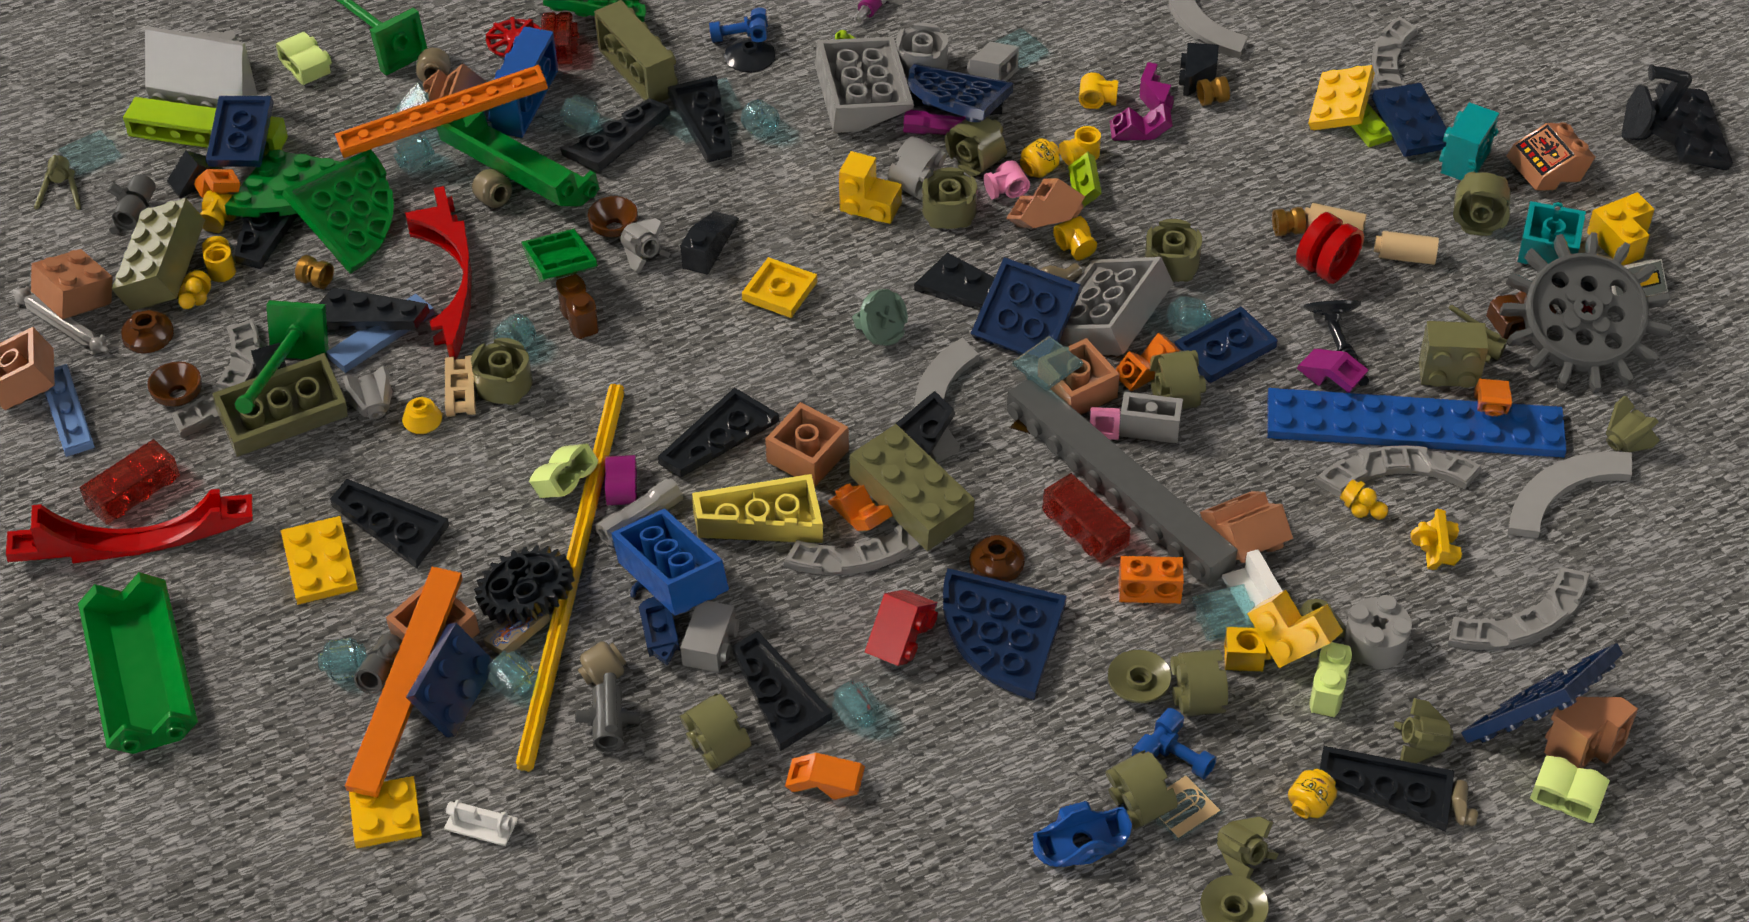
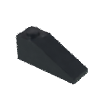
M713 211L693 225L680 245L682 268L708 275L736 227L739 217Z

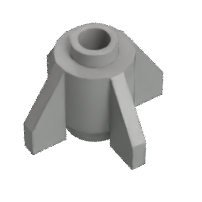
M653 218L631 223L624 228L621 233V244L625 248L630 268L640 273L646 262L643 258H651L657 253L669 258L671 253L660 247L657 237L660 235L665 223Z
M387 366L380 367L374 374L364 375L359 378L346 375L343 378L345 387L348 390L346 396L352 407L362 416L369 417L372 420L385 416L390 408L393 392Z

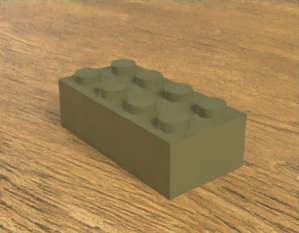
M622 0L594 11L599 51L644 101L649 98L658 102L669 99L668 87L678 84L674 71L676 59L673 52L667 50L662 45L660 38L654 36L649 31L647 24L641 22L634 10L628 8Z
M187 198L169 201L153 208H146L139 215L138 222L131 235V240L124 253V258L112 286L114 293L132 311L173 300L178 296L205 219Z
M325 353L276 370L254 401L255 405L250 413H240L235 407V402L239 396L246 393L256 378L212 393L215 408L236 457L348 417L345 398Z
M897 424L850 454V476L859 485H864L868 494L880 506L888 505L893 514L892 517L927 552L973 521L975 499Z

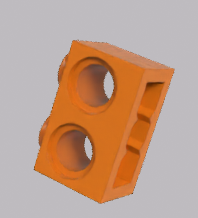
M1120 557L1119 602L1181 604L1184 584L1183 557Z

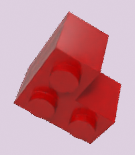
M905 589L884 593L865 653L897 666L912 661L918 649V644L915 643L918 634L927 632L935 625L938 612L935 609L938 602Z

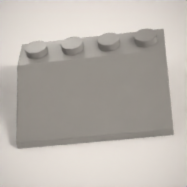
M149 26L145 28V88L149 99L217 108L219 96H258L245 42Z
M894 37L817 40L815 67L833 133L859 132L913 109V100Z
M1162 257L1092 260L1076 281V283L1081 284L1083 289L1060 340L1075 344L1087 338L1102 355H1124L1173 285Z

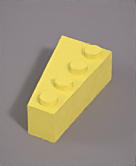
M812 474L692 493L693 514L698 538L796 542V540L810 543H823V522Z

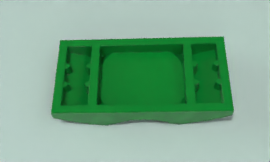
M575 229L521 242L529 265L535 269L539 282L596 269L598 266L596 258Z

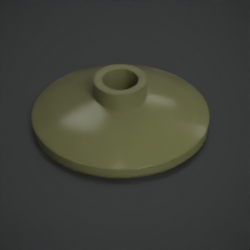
M1129 650L1119 654L1111 662L1108 668V682L1111 689L1122 699L1133 703H1149L1161 698L1168 691L1171 684V670L1166 661L1153 652ZM1136 680H1140V681H1142L1143 683H1137V682H1135V681H1136Z
M1226 875L1214 879L1205 887L1201 895L1200 908L1206 922H1265L1269 911V903L1263 889L1254 881L1238 875ZM1228 909H1237L1239 913L1229 912Z

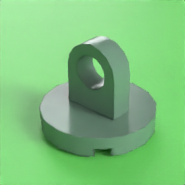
M878 289L870 292L865 297L860 311L854 314L852 319L855 328L862 329L870 342L875 345L890 346L897 343L905 333V330H903L904 323L908 321L906 305L899 294L893 293L889 289Z

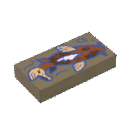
M541 612L538 614V620L536 621L531 616L527 618L525 624H522L521 620L517 619L513 625H510L507 619L485 637L483 641L488 649L507 658L551 621L550 616Z

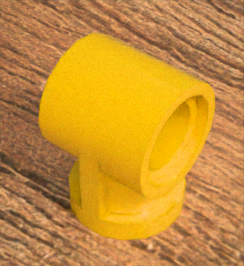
M1099 73L1085 74L1080 81L1079 103L1084 108L1098 109L1104 103H1111V106H1116L1119 80L1106 81Z
M1092 126L1078 128L1074 133L1073 139L1060 142L1059 150L1062 160L1069 166L1086 152L1095 156V160H1097L1100 156V131Z
M211 190L205 193L202 201V212H200V215L205 219L203 225L205 231L220 233L224 228V221L231 222L236 218L233 215H226L225 205L233 194H218Z
M1077 216L1069 221L1057 224L1053 228L1057 245L1063 251L1071 249V254L1075 260L1080 261L1090 257L1095 252L1097 242L1091 237L1088 223L1082 216Z
M222 236L207 238L202 243L201 248L208 276L215 282L230 280L234 277L236 268L228 240Z

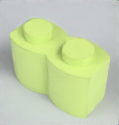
M301 32L276 43L278 58L302 85L331 73L329 66L332 64L331 58L326 50L322 51L313 36L309 37L305 32Z
M588 444L563 446L554 452L548 464L538 467L533 472L529 482L540 498L562 497L575 489L580 478L591 474L599 460Z
M1331 642L1321 648L1310 697L1311 712L1335 717L1339 713L1352 659L1350 646Z
M1546 756L1530 799L1554 810H1561L1567 815L1594 823L1610 780L1596 770L1577 768L1565 758Z

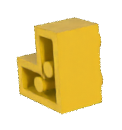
M850 151L839 171L840 211L850 215L869 218L877 222L881 221L891 224L902 204V184L877 178L876 157Z
M1636 192L1594 209L1587 233L1589 235L1591 232L1597 233L1598 245L1612 259L1621 245L1625 242L1630 244L1628 255L1621 263L1623 266L1644 257L1650 236L1647 232L1655 209Z
M1287 590L1262 601L1247 613L1278 668L1330 644L1343 632L1328 604L1301 616Z

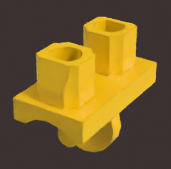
M1437 508L1435 510V517L1431 521L1420 522L1418 527L1414 528L1410 533L1411 542L1416 546H1420L1421 550L1426 552L1427 569L1437 570L1442 563L1455 566L1462 557L1461 547L1449 544V542L1453 543L1458 537L1459 527L1458 523L1447 521L1445 510Z

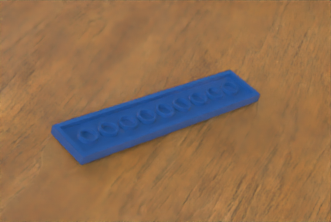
M1268 388L1267 438L1380 446L1427 447L1428 449L1562 458L1566 454L1562 407L1512 404L1507 414L1488 416L1485 412L1477 411L1478 401Z

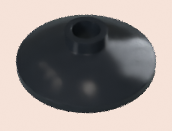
M742 38L734 41L726 48L724 53L725 61L732 69L747 73L766 69L774 62L776 56L775 49L769 42L765 40L753 42L751 38Z

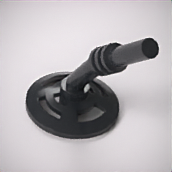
M1331 300L1304 304L1305 310L1324 315V321L1328 322L1337 351L1347 352L1358 361V355L1350 344H1347L1339 321L1342 320L1341 314L1361 306V301ZM1367 375L1358 383L1360 386H1365L1369 383Z

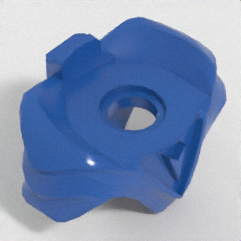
M1087 801L1075 803L1060 808L1057 821L1033 834V851L1039 860L1053 867L1091 864L1123 847L1130 836L1132 823L1124 807L1101 812L1092 811ZM1078 833H1084L1092 841L1078 848L1073 843V837Z

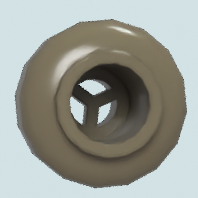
M439 48L425 49L417 60L416 73L418 78L424 83L438 70H441L448 76L451 68L450 58L445 51Z
M485 169L474 178L472 192L479 201L488 207L498 208L506 204L510 199L512 184L507 177L497 170Z
M601 641L580 655L582 667L578 671L587 685L592 682L598 685L603 683V675L605 673H614L616 679L624 674L623 665L627 662L614 643L609 645Z

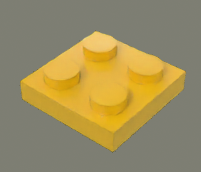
M768 257L742 291V301L792 318L817 284V274Z
M414 776L384 781L378 798L349 792L356 849L422 836Z

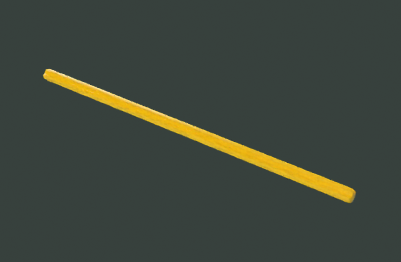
M611 384L608 388L593 452L599 461L593 472L586 476L567 553V560L573 569L575 581L571 582L573 589L565 591L568 598L558 599L557 601L560 606L553 609L516 759L517 769L520 771L530 772L534 769L606 472L605 457L610 455L625 392L621 384Z

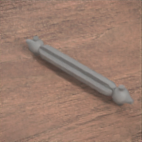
M28 286L12 290L16 306L25 305L29 311L81 345L90 346L91 355L109 353L107 342L105 341L106 336L103 334L100 337H96L93 331L71 317L61 319L36 295H31V288Z

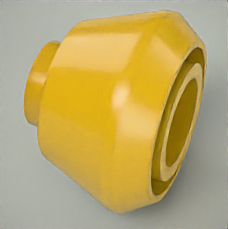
M417 397L406 405L402 422L404 427L412 433L428 434L441 424L442 412L431 399Z

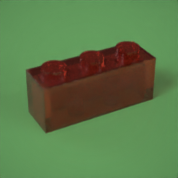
M152 439L79 488L85 505L107 525L113 520L122 517L128 510L140 502L146 501L152 494L164 486L173 483L180 476L175 458L156 440Z
M1072 473L1044 489L1042 508L1046 516L1050 519H1055L1062 526L1066 535L1070 538L1074 537L1089 556H1094L1100 563H1103L1129 546L1131 527Z

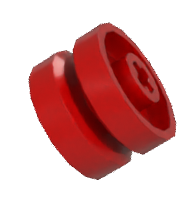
M1324 212L1311 223L1304 233L1296 252L1297 265L1310 272L1316 271L1318 277L1334 284L1349 272L1357 260L1363 246L1364 233L1349 223L1343 224V220L1332 213Z

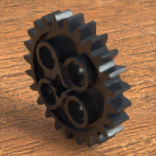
M536 545L532 551H528L527 547H524L519 554L512 550L511 557L509 558L503 555L500 556L501 562L499 564L491 562L492 570L482 571L484 578L477 580L479 587L475 588L474 591L477 595L475 599L484 616L488 615L490 621L497 619L498 623L502 624L508 619L510 625H513L517 619H520L522 624H525L528 617L532 616L536 621L538 620L539 613L550 614L548 610L550 606L558 608L560 606L557 601L558 599L568 598L565 591L573 589L571 582L575 581L574 572L566 555H561L559 549L551 551L550 546H547L541 551L539 546Z

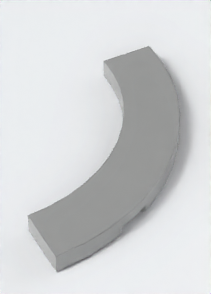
M1168 0V6L1173 17L1191 37L1197 41L1200 39L1207 44L1219 45L1218 52L1241 58L1248 36L1233 32L1215 23L1206 16L1195 0Z
M1400 16L1384 28L1374 45L1371 65L1375 72L1373 81L1377 90L1406 85L1399 76L1398 57L1403 47L1418 34V28Z
M254 319L226 328L231 343V359L229 366L225 368L222 376L216 382L214 390L207 396L203 395L192 404L171 413L181 438L198 432L220 418L215 408L212 393L255 378L256 368L251 350L261 348V343Z
M963 337L940 352L929 364L919 381L914 408L933 391H936L945 400L951 383L970 366L979 362V354ZM948 427L929 455L937 463L960 451V444L953 437Z
M1386 446L1359 452L1357 456L1337 461L1316 477L1315 484L1340 498L1342 492L1352 479L1357 482H1365L1385 475L1418 474L1442 479L1466 489L1481 473L1483 466L1450 452L1442 454L1427 451V447Z
M1608 451L1586 453L1567 458L1547 467L1530 480L1520 492L1512 509L1507 535L1538 538L1541 521L1550 504L1555 499L1575 489L1576 485L1587 481L1592 483L1630 481L1632 477V452Z
M900 524L894 528L893 532L882 538L876 537L868 541L856 543L854 547L835 548V546L818 545L796 540L784 560V567L820 575L862 573L892 564L911 554L921 545Z
M1560 567L1557 578L1545 598L1537 605L1513 614L1512 618L1495 621V619L1453 617L1447 646L1471 650H1497L1520 646L1546 636L1565 623L1576 611L1586 593L1591 573Z

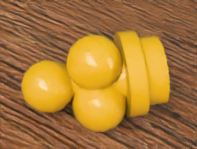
M194 270L186 274L178 293V303L183 309H191L194 305L201 306L206 303L207 294L211 289V279L207 273Z
M1352 479L1339 498L1345 502L1344 506L1351 508L1352 514L1357 518L1366 517L1370 511L1374 519H1384L1388 515L1387 505L1384 502L1377 501L1376 492L1371 488H1365L1366 483L1362 481L1357 482Z

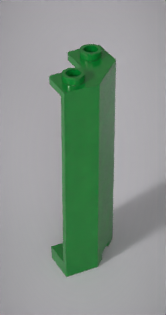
M484 111L436 127L441 141L486 166L497 170L506 177L559 206H583L587 201L595 197L600 190L595 172L589 171L582 177L490 127L487 124Z
M138 572L123 591L94 584L79 601L78 606L106 747L135 754L181 741L198 723L166 580Z

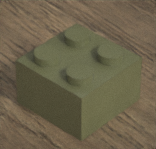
M1427 321L1419 355L1421 385L1475 387L1479 378L1481 379L1488 352L1486 324Z

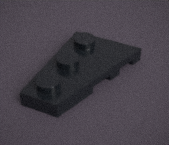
M279 212L260 213V217H243L242 231L239 232L234 254L236 263L262 269L298 216V213L280 216Z
M933 391L896 424L930 455L955 416V412L936 391Z

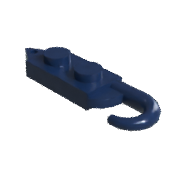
M639 581L633 584L630 589V596L632 598L636 597L639 589L644 588ZM650 597L639 606L649 657L655 656L665 665H669L675 651L680 650L673 615L658 599Z

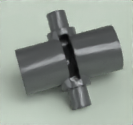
M136 174L132 177L127 187L124 186L122 188L114 182L110 185L107 191L116 196L115 200L119 202L111 216L113 222L109 231L112 234H119L121 229H135L141 211L149 207L152 208L153 205L149 201L156 189V184L150 177Z
M388 633L380 636L356 671L354 683L362 692L376 694L383 688L402 643L398 636Z
M609 672L603 675V683L596 685L592 689V707H588V710H575V723H587V726L593 727V747L600 752L617 751L624 744L623 728H626L627 724L639 725L640 712H628L627 709L622 708V690L616 684V675Z

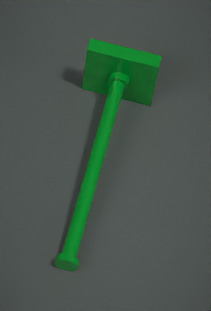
M336 0L372 27L369 30L380 71L387 76L418 60L421 52L428 49L419 12L416 9L411 8L382 23L353 0Z
M269 300L266 304L269 345L280 343V346L246 393L239 396L236 400L235 407L240 413L247 414L252 411L255 405L254 401L285 358L309 359L325 353L328 359L326 353L329 350L326 304Z

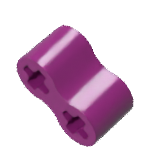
M636 455L606 456V505H630L637 500Z

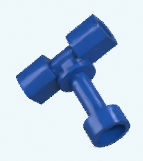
M753 9L750 15L751 19L748 20L746 16L744 17L745 22L724 26H721L720 21L709 23L712 42H722L723 36L747 32V36L751 37L753 42L766 40L768 27L766 9Z
M1167 708L1156 721L1154 733L1152 735L1145 734L1132 749V756L1145 750V753L1149 751L1155 758L1159 754L1167 757L1169 753H1172L1193 766L1192 773L1203 780L1211 773L1217 761L1216 756L1205 750L1199 755L1177 742L1179 737L1177 733L1183 727L1184 716L1173 708Z

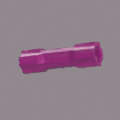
M909 110L904 115L903 132L919 135L928 133L946 135L954 126L965 120V116L935 115L926 111Z

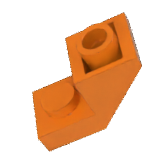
M206 169L194 181V185L201 198L209 190L218 194H229V192H239L240 181L233 169Z
M1157 333L1141 355L1129 351L1115 369L1120 374L1119 381L1130 391H1134L1155 379V371L1150 372V360L1153 355L1179 352L1181 350L1165 335Z
M1479 378L1474 391V399H1478L1477 411L1485 412L1488 416L1507 414L1512 405L1509 381Z
M851 483L838 488L835 491L836 496L828 500L829 504L857 531L871 530L893 516L888 505L876 506L872 502L864 485L852 486Z
M820 753L800 756L792 759L785 787L791 792L818 787L834 800L858 795L865 766L858 762Z

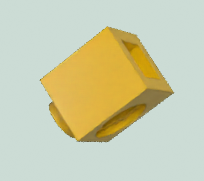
M1226 628L1224 642L1225 670L1263 672L1265 660H1270L1271 654L1256 628Z

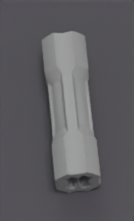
M666 478L630 505L597 523L596 531L607 546H614L611 532L664 508L666 510L672 508L683 500V493L672 478Z

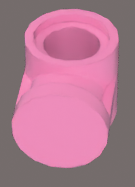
M1006 161L997 168L994 174L992 172L984 174V185L991 199H996L1000 194L1004 193L1009 198L1020 197L1027 193L1030 188L1029 179L1016 161Z

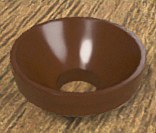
M609 196L599 199L588 210V220L592 230L599 235L609 238L621 237L624 228L631 223H636L638 219L636 205L631 200L620 196ZM616 222L620 223L622 227L608 229L607 225Z
M147 310L134 313L124 323L121 335L123 344L130 351L151 353L169 344L174 336V328L168 316L158 311ZM141 320H152V322L146 326L137 325V323Z
M170 362L153 371L148 379L147 386L150 395L157 403L176 407L191 402L199 394L202 388V378L199 370L194 365L187 362ZM183 389L186 391L182 397H170L174 390Z
M991 535L980 539L974 544L969 556V565L975 575L1009 582L1018 577L1023 571L1025 557L1022 547L1015 540L1007 536ZM993 545H1001L1005 547L1006 551L1002 554H993L989 551V548Z

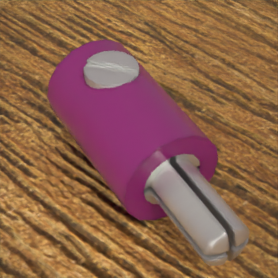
M861 0L858 4L859 12L854 16V20L857 23H861L866 16L869 18L873 17L879 8L886 3V0Z

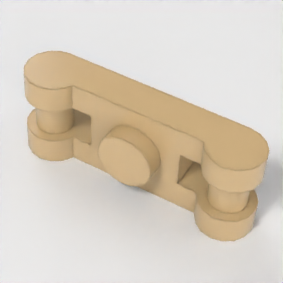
M472 355L465 356V359L445 357V411L447 417L456 416V413L476 415L475 383L471 365ZM465 398V401L455 402V399Z

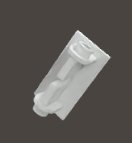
M456 800L455 802L450 801L447 805L446 814L450 815L444 830L506 846L518 818L509 816L506 812L498 813L462 803L461 800Z

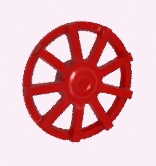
M510 17V20L493 24V27L486 34V44L492 53L505 58L506 53H509L513 47L515 37L519 36L523 27L541 30L542 28L530 18L524 20ZM515 24H522V26L516 29ZM511 25V30L506 29L505 26ZM497 30H500V31L503 32L504 34H494V33H495ZM491 39H502L491 45ZM504 44L507 46L505 53L496 50Z

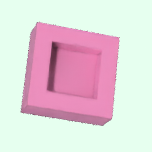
M1091 407L1090 423L1108 439L1119 440L1120 408Z

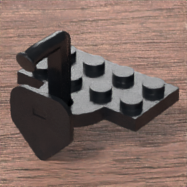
M1651 64L1648 68L1649 80L1664 79L1671 82L1670 84L1661 82L1655 89L1658 99L1652 101L1647 86L1639 85L1636 87L1627 101L1622 138L1645 140L1655 134L1665 141L1674 143L1680 162L1729 170L1733 165V161L1707 92L1701 89L1688 88L1692 83V76L1689 72Z

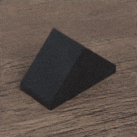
M185 150L169 176L167 183L177 196L182 198L197 191L194 181L206 169L223 168L208 167L206 156Z

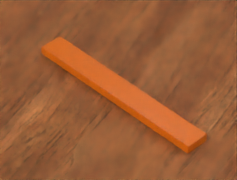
M536 65L336 133L335 136L343 158H347L548 89L540 66Z
M431 567L345 783L346 791L378 798L414 706L406 696L440 639L463 580L462 573Z

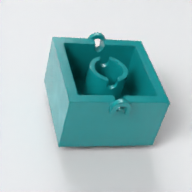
M1469 102L1463 112L1459 111L1457 113L1454 126L1447 128L1443 138L1446 147L1443 148L1439 158V162H1442L1440 173L1458 180L1464 179V176L1469 172L1478 173L1491 153L1494 136H1497L1499 133L1496 128L1499 118L1498 112Z
M1530 201L1517 262L1529 264L1525 256L1531 248L1539 253L1548 264L1558 259L1559 257L1554 249V240L1560 234H1563L1567 241L1570 253H1579L1586 211L1565 208L1559 202L1549 205ZM1559 206L1560 210H1556L1555 207Z

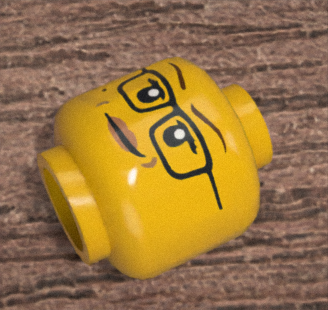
M1039 138L1021 151L1020 166L1028 176L1042 178L1059 166L1060 150L1054 142Z
M1320 769L1303 771L1288 791V799L1292 804L1293 812L1304 819L1323 817L1337 798L1334 779Z

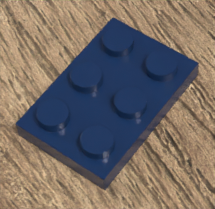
M1421 83L1374 90L1371 98L1404 157L1440 151L1446 147L1443 138L1447 128Z
M219 96L206 155L208 167H261L274 104L271 96Z
M1240 306L1176 340L1174 345L1181 351L1196 350L1199 358L1198 373L1203 375L1208 383H1212L1277 348L1278 340Z
M457 623L448 624L406 698L445 737H455L496 662Z

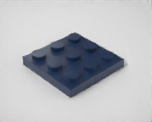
M1004 257L970 334L974 338L1038 361L1055 353L1083 287L1081 284Z

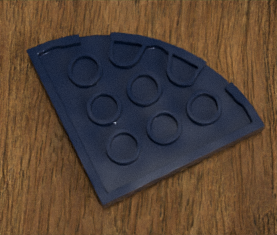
M917 64L911 66L908 78L910 90L922 99V103L965 116V120L969 122H981V120L983 121L1012 94L1014 84L1012 82Z
M947 568L943 586V614L947 630L957 650L978 673L990 682L1016 695L1035 700L1066 606L1067 596Z
M1615 643L1582 658L1581 662L1570 667L1566 674L1561 669L1500 704L1501 707L1489 714V717L1487 714L1483 715L1464 729L1461 734L1467 744L1477 739L1484 743L1496 737L1501 729L1505 728L1507 732H1510L1522 726L1525 719L1531 717L1532 721H1537L1550 713L1549 709L1558 707L1559 710H1564L1575 704L1577 697L1587 693L1590 690L1589 686L1602 680V674L1616 667L1614 662L1624 653L1618 643Z

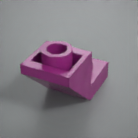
M1147 62L1141 77L1139 97L1150 110L1164 103L1170 108L1171 112L1174 104V96H1170L1171 85L1160 82L1161 76L1157 75L1158 64Z
M1164 103L1149 111L1144 117L1128 107L1110 120L1111 136L1114 141L1154 140L1173 126L1170 108Z
M1315 348L1297 367V370L1316 385L1320 386L1329 377L1348 393L1354 389L1369 371L1347 352Z

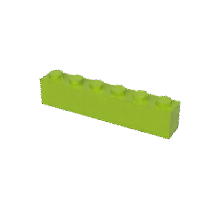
M135 97L124 114L123 120L128 136L208 148L216 108ZM271 116L263 156H266L270 150H281L288 138L284 118Z

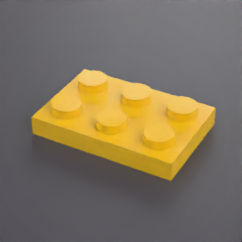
M1372 65L1322 72L1308 122L1311 130L1362 124L1375 75Z
M341 516L281 530L297 605L358 590Z

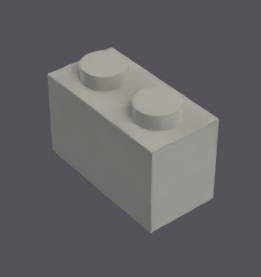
M989 42L969 60L967 73L1008 81L1018 71L1019 46Z
M1124 392L1119 436L1178 444L1183 399Z
M705 601L695 607L680 647L682 666L719 673L722 662H727L730 656L731 637L736 638L739 630V619H735L734 606Z

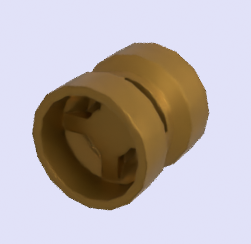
M1225 76L1216 77L1211 82L1207 79L1197 82V97L1202 106L1211 105L1213 101H1218L1219 103L1229 101L1230 88Z
M1302 207L1292 208L1290 212L1284 209L1273 210L1272 225L1275 236H1286L1291 231L1295 235L1305 233L1306 218Z
M309 255L302 256L295 268V278L303 283L311 282L314 287L319 289H325L332 281L334 275V267L331 263L326 261L318 262L315 257Z

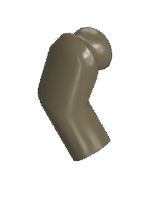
M1073 263L1066 269L1051 265L1041 269V271L1069 281H1073L1082 275V269L1077 263Z
M1456 780L1453 782L1451 795L1456 822L1463 827L1464 824L1473 827L1477 823L1478 811L1473 808H1467L1469 785L1463 780Z

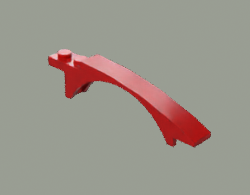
M442 186L433 188L436 207L405 212L410 237L422 239L441 247L458 262L463 271L461 285L454 299L439 315L430 321L432 331L443 329L433 336L434 345L446 344L449 357L457 359L463 344L471 309L472 269L464 220L458 221L456 214L451 215L452 212H455L452 196H446L445 188Z
M211 489L196 506L176 518L151 526L126 529L102 528L81 524L59 516L42 504L32 505L31 528L29 530L7 531L6 558L8 562L71 557L74 564L134 556L177 547L253 521L252 494L221 497L220 489Z

